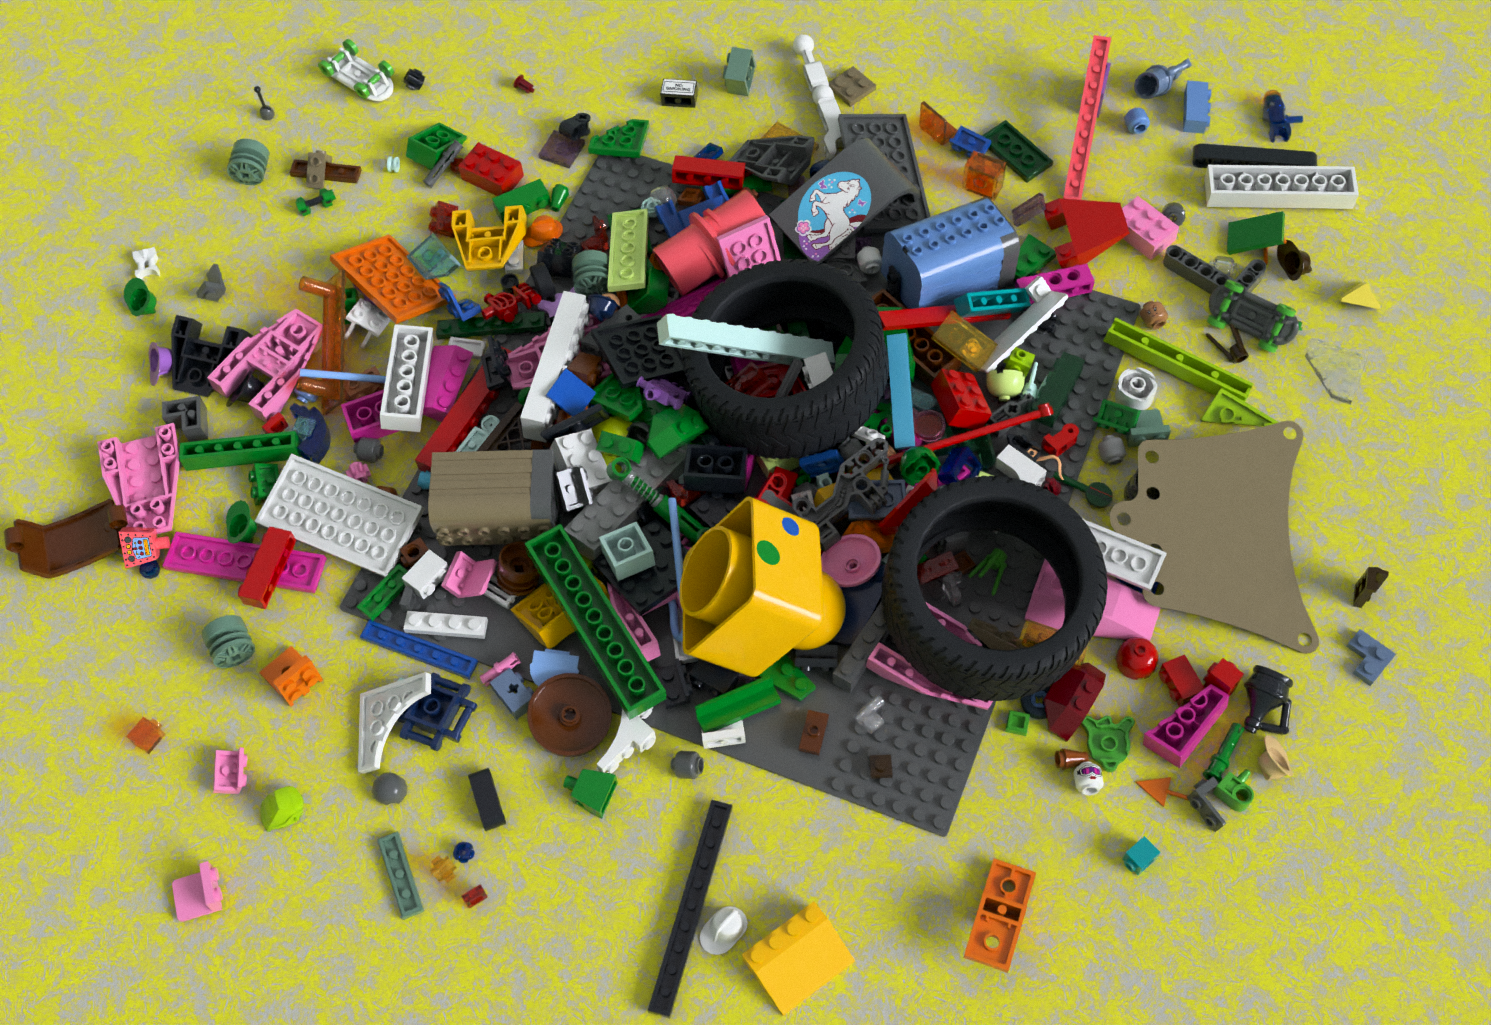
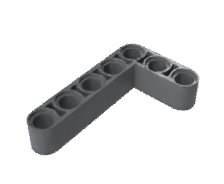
M1171 245L1167 248L1163 264L1167 269L1209 294L1218 286L1225 284L1226 280H1232L1244 286V290L1251 293L1261 282L1266 270V263L1263 260L1254 259L1236 279H1233L1177 245Z

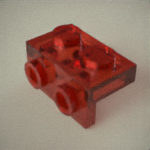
M438 200L435 207H431L430 217H432V220L428 227V230L431 231L430 238L434 239L436 234L455 238L451 226L452 211H457L458 206Z

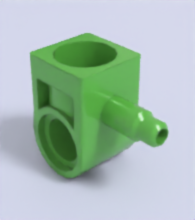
M1245 769L1236 777L1229 771L1216 786L1213 794L1231 809L1238 812L1245 811L1254 798L1253 790L1245 784L1251 772ZM1236 795L1243 796L1245 801L1239 800Z

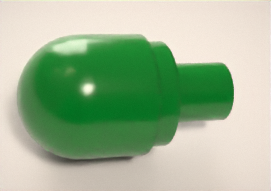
M802 469L798 473L796 484L800 485L806 481L811 483L815 478H810L811 474H807Z

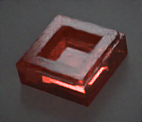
M480 884L461 897L467 907L471 908L485 900L488 896Z

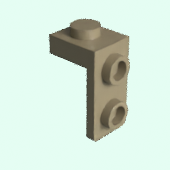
M316 150V153L308 152L306 187L324 188L326 163H332V156L327 155L326 151Z

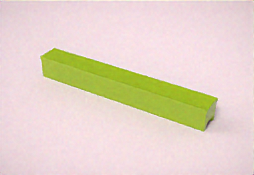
M1118 318L1114 319L1113 324L1103 339L1104 342L1213 395H1216L1219 389L1223 388L1245 402L1253 386V383Z

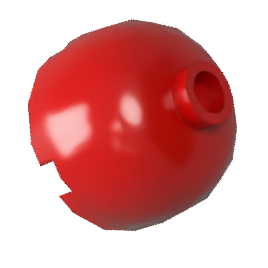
M1141 637L1127 639L1120 645L1117 651V667L1124 676L1130 679L1149 678L1155 672L1158 665V651L1147 639Z

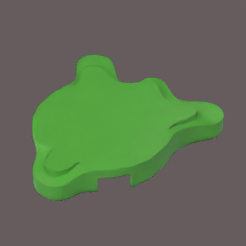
M1086 716L1081 723V726L1087 733V749L1090 756L1107 772H1114L1117 766L1129 754V732L1135 723V720L1130 716L1124 717L1118 724H1114L1110 716H1104L1099 720Z

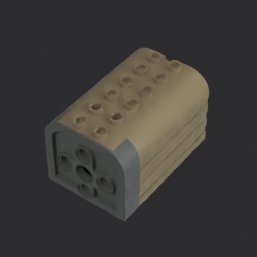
M553 449L432 452L428 514L431 528L434 533H437L436 538L439 545L526 543L557 525H562L563 505L554 472L559 471Z

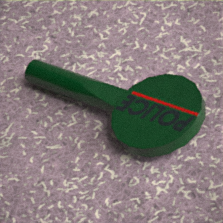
M1056 471L1052 476L1057 481L1084 492L1086 500L1093 507L1105 508L1112 501V491L1104 483L1093 482L1087 486L1063 474L1061 475L1064 480H1061L1059 473Z

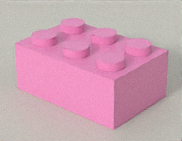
M1139 196L1122 208L1130 232L1123 239L1148 259L1152 260L1176 240L1179 226Z

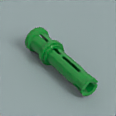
M1231 724L1217 754L1211 756V763L1208 769L1203 772L1205 779L1209 780L1214 777L1218 783L1222 781L1221 776L1230 765L1229 758L1245 730L1240 724Z

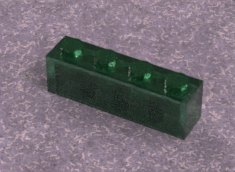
M1063 352L1061 358H1056L1053 365L1054 371L1048 373L1045 381L1047 384L1040 388L1038 393L1039 399L1038 401L1034 400L1030 411H1035L1038 409V405L1049 403L1054 414L1034 419V421L1053 428L1083 371L1084 359L1067 352Z

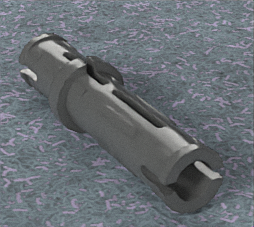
M454 140L448 150L442 153L441 159L423 180L430 188L433 187L450 163L455 161L454 158L463 148L458 141Z

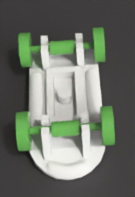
M346 39L343 42L345 50L340 47L338 54L331 58L329 57L327 62L322 60L318 63V67L324 75L333 77L354 90L363 99L383 101L389 98L393 92V82L390 77L394 74V70L391 65L383 60L378 64L379 69L355 56L359 50L350 39Z

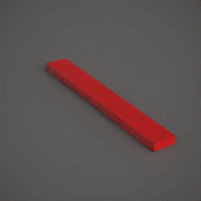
M955 305L879 311L883 331L1005 320L1011 317V313L958 318Z

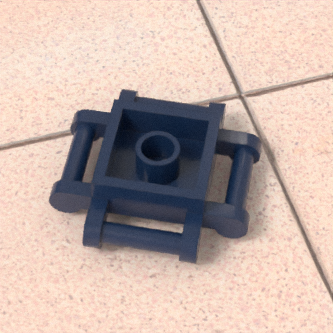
M432 673L431 694L414 702L397 719V721L404 723L400 731V738L405 740L411 739L430 746L434 751L440 750L444 737L458 743L462 737L460 734L471 713L475 712L478 706L476 703L465 699L470 693L471 686L465 683L459 684L442 678L437 673ZM437 685H440V686H442V687H445V688L454 690V691H456V692H458V693H455V692H452V691H450V690H447V689L438 687ZM464 707L465 709L454 730H449L459 708ZM413 726L435 735L434 738L413 732Z

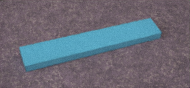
M901 333L887 335L894 445L896 450L915 447L907 334Z

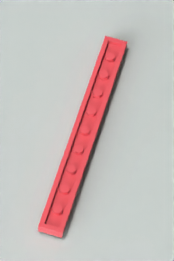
M1097 35L1093 37L1063 199L1081 200L1111 37Z

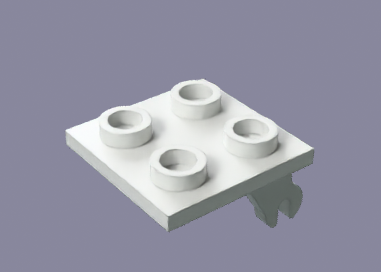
M360 298L345 318L352 323L344 339L348 340L358 324L368 330L360 346L361 349H364L371 336L379 337L391 319L381 309Z

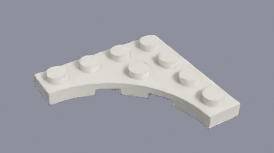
M424 672L360 694L358 772L365 774L380 769L383 747L390 730L409 706L424 696L431 694V674Z

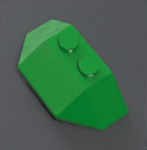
M682 404L678 410L671 406L652 417L647 445L659 460L697 440L699 435L710 433L711 430L702 416L694 409L685 404Z

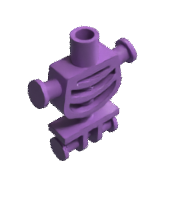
M641 376L636 384V387L644 388L643 393L647 400H656L663 405H673L675 410L680 409L684 402H689L693 395L692 392H686L684 387H678L677 383L669 382V379L646 381Z

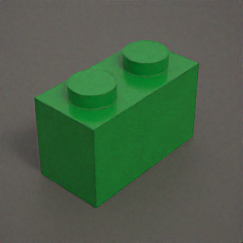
M605 431L601 432L596 450L604 455L615 458L624 457L629 462L640 464L645 445L637 440Z

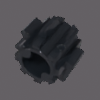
M409 69L403 81L406 83V87L412 90H420L425 80V76L422 75L423 72L417 69Z

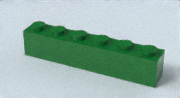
M295 431L183 442L180 443L179 460L186 471L285 461L289 459L291 454L301 457V441Z

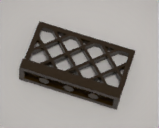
M517 401L477 451H497V448L502 445H508V450H511L510 444L521 443L522 450H525L524 442L532 441V439L522 437V426H520V417L523 411L522 404ZM519 431L520 439L509 440L508 435L510 432Z

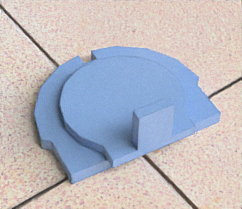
M545 649V652L534 650L533 660L530 664V674L534 683L540 686L547 679L559 674H578L579 656L570 655V652Z

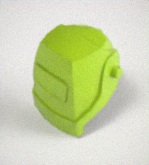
M295 787L279 788L269 793L262 800L260 815L267 832L287 827L300 820L299 818L303 814L304 799Z

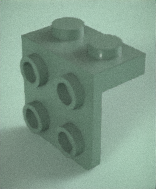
M1158 409L1141 410L1136 428H1130V431L1125 436L1128 447H1136L1145 440H1168L1171 430L1169 425H1163L1161 413Z

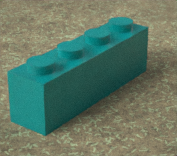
M1025 288L966 293L954 300L958 318L1016 313L1031 306L1029 295Z

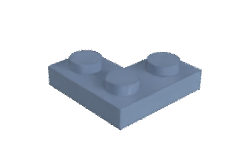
M1361 629L1346 646L1363 658V661L1353 674L1370 686L1396 655Z

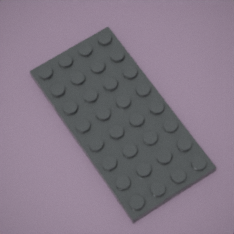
M839 114L838 123L844 149L860 139H871L876 146L880 145L888 158L891 157L896 162V167L899 170L902 169L908 175L911 183L915 182L920 188V199L915 202L910 193L900 196L862 227V233H887L930 217L906 114Z

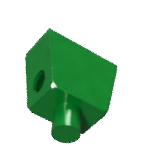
M582 769L578 779L567 775L563 787L572 790L571 799L573 803L602 819L618 781L614 774Z

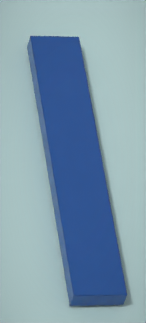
M371 620L367 622L360 635L363 641L466 679H470L478 664V660Z

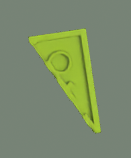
M1223 388L1219 389L1200 419L1203 422L1263 427L1279 423Z

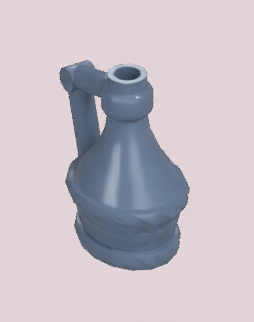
M1189 58L1169 68L1159 64L1149 67L1135 80L1134 90L1136 94L1142 99H1151L1166 94L1171 88L1173 80L1177 79L1183 70L1192 66Z

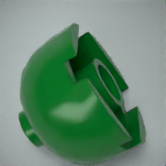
M912 447L900 459L901 475L909 485L916 486L915 483H919L932 468L936 469L937 475L939 474L940 462L935 453L927 447Z

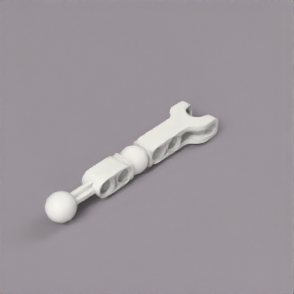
M801 34L794 39L793 49L796 54L804 59V76L826 131L824 152L827 159L832 160L835 157L836 149L844 147L838 123V116L841 112L834 98L833 90L829 87L821 61L815 62L812 55L814 48L813 39L808 35Z

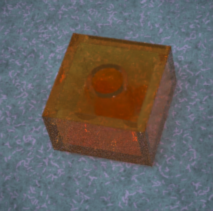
M973 150L964 167L962 189L995 201L1003 187L1006 162Z

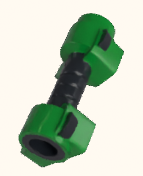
M323 188L320 189L318 197L308 201L299 197L295 203L299 213L306 216L311 213L310 207L320 203L325 208L332 206V202L336 197L332 189L326 190Z

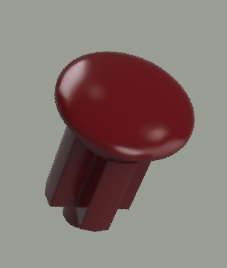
M519 75L514 81V88L519 87L526 93H533L535 91L533 89L534 85L523 79V75Z
M1047 477L1044 489L1058 496L1062 489L1060 483L1054 477Z

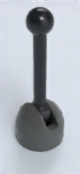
M255 86L254 91L258 94L262 104L260 108L261 118L263 120H271L275 113L269 105H265L260 93L261 88Z

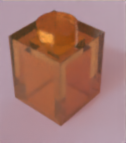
M142 717L126 737L134 745L150 754L166 734L160 729L162 725L152 718L149 721Z

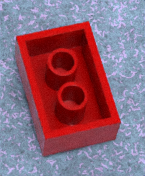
M479 142L458 165L462 180L496 196L513 190L524 176L520 161Z
M941 368L931 387L948 425L968 429L983 427L992 413L975 376L971 373Z

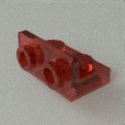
M949 551L917 565V576L921 585H924L959 570V566L952 552Z

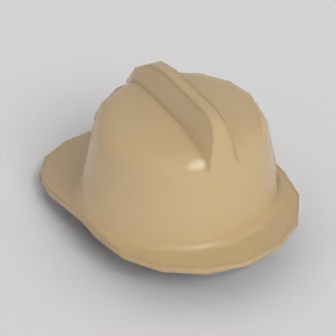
M1266 735L1264 737L1266 749L1258 760L1265 779L1271 781L1286 775L1293 776L1285 750L1274 737Z

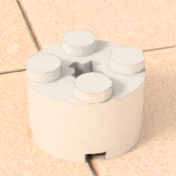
M1139 367L1122 372L1115 391L1116 403L1138 410L1148 409L1153 403L1157 390L1155 376L1149 370Z

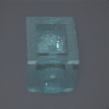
M298 416L292 431L296 432L301 444L305 445L306 440L313 432L316 420Z

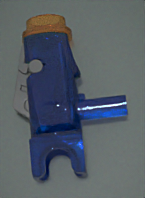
M1270 90L1264 95L1262 119L1269 123V137L1272 143L1275 142V136L1277 135L1282 136L1283 140L1287 142L1291 136L1290 123H1302L1303 116L1285 115L1286 108L1281 94L1277 90Z

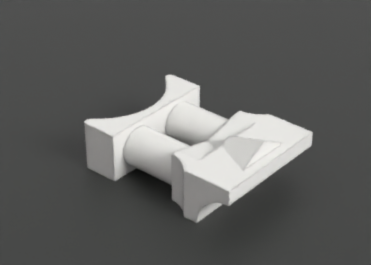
M155 247L132 252L133 259L138 267V270H135L136 278L142 279L150 274L160 277V270L156 265L158 256Z

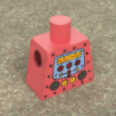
M122 527L118 532L125 568L154 561L160 556V549L170 548L169 537H157L155 528Z

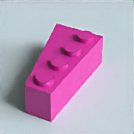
M1210 684L1190 699V702L1175 710V713L1170 717L1163 719L1155 728L1144 733L1143 745L1180 768L1225 711L1230 695Z

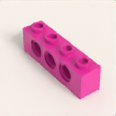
M1088 264L1075 265L1070 268L1016 279L1015 289L1025 288L1037 276H1042L1051 291L1065 293L1068 297L1092 292L1094 278ZM1029 295L1030 303L1032 304V302L1034 303V301Z

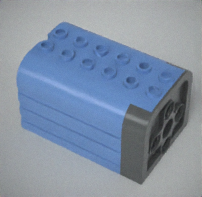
M984 197L887 232L884 236L881 273L887 280L889 266H894L901 276L900 297L908 309L955 305L954 300L966 293L1001 290L1013 285L1020 252V242L1011 223L990 198Z

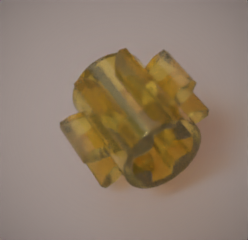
M438 855L431 861L434 867L430 869V872L439 883L442 880L448 883L456 877L453 871L457 867L448 856L442 859Z

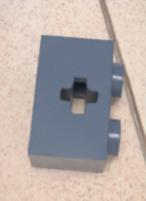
M509 668L489 683L494 693L517 720L527 713L528 705L534 692L530 687L526 688L522 684L524 680L518 672L514 674Z

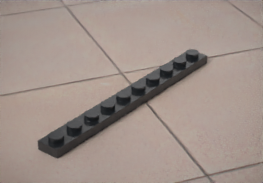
M711 800L649 1004L648 1013L669 1019L671 1017L733 809L731 804Z

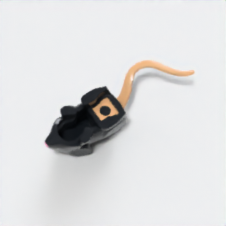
M1016 434L1006 435L1008 444L1033 462L1055 459L1058 462L1059 477L1061 480H1064L1061 475L1062 464L1057 456L1048 455L1040 457V445L1033 440L1029 442L1024 434L1022 436Z

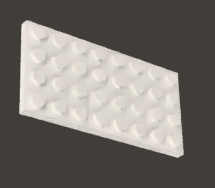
M291 454L255 522L266 528L270 526L291 531L295 539L301 543L386 577L395 568L401 556L399 549L407 545L425 508Z

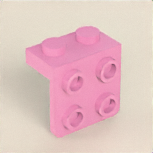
M458 551L441 586L457 598L480 596L488 588L490 578L495 573L497 561L490 559L475 562L462 551Z
M208 861L199 864V873L179 878L172 882L176 914L180 922L222 910L221 900H223V896L218 886L219 873L217 868L213 867Z

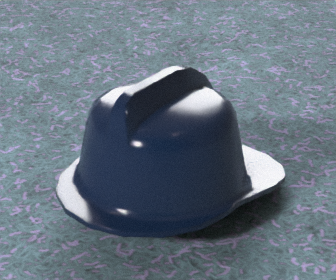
M595 294L588 296L589 313L600 322L611 318L615 310L621 309L614 300L606 296Z

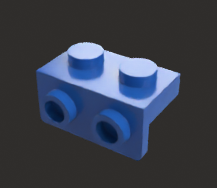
M960 126L953 139H949L953 150L959 153L961 151L967 153L966 156L972 160L976 158L982 160L992 143L991 140L963 126Z

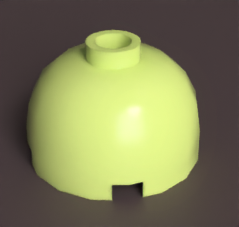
M992 370L986 373L987 388L993 396L999 397V401H1010V398L1016 397L1022 392L1025 384V374L1016 370H1003V372L997 374V370Z

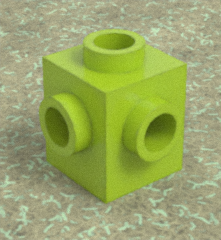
M1015 347L1011 354L1003 360V363L1006 364L1004 370L1023 372L1026 378L1035 355Z

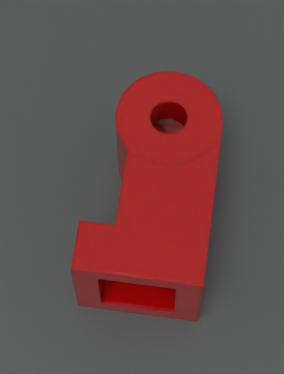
M1066 424L1063 426L1062 431L1053 437L1050 434L1044 436L1041 447L1049 455L1058 457L1076 443L1079 428L1075 424Z

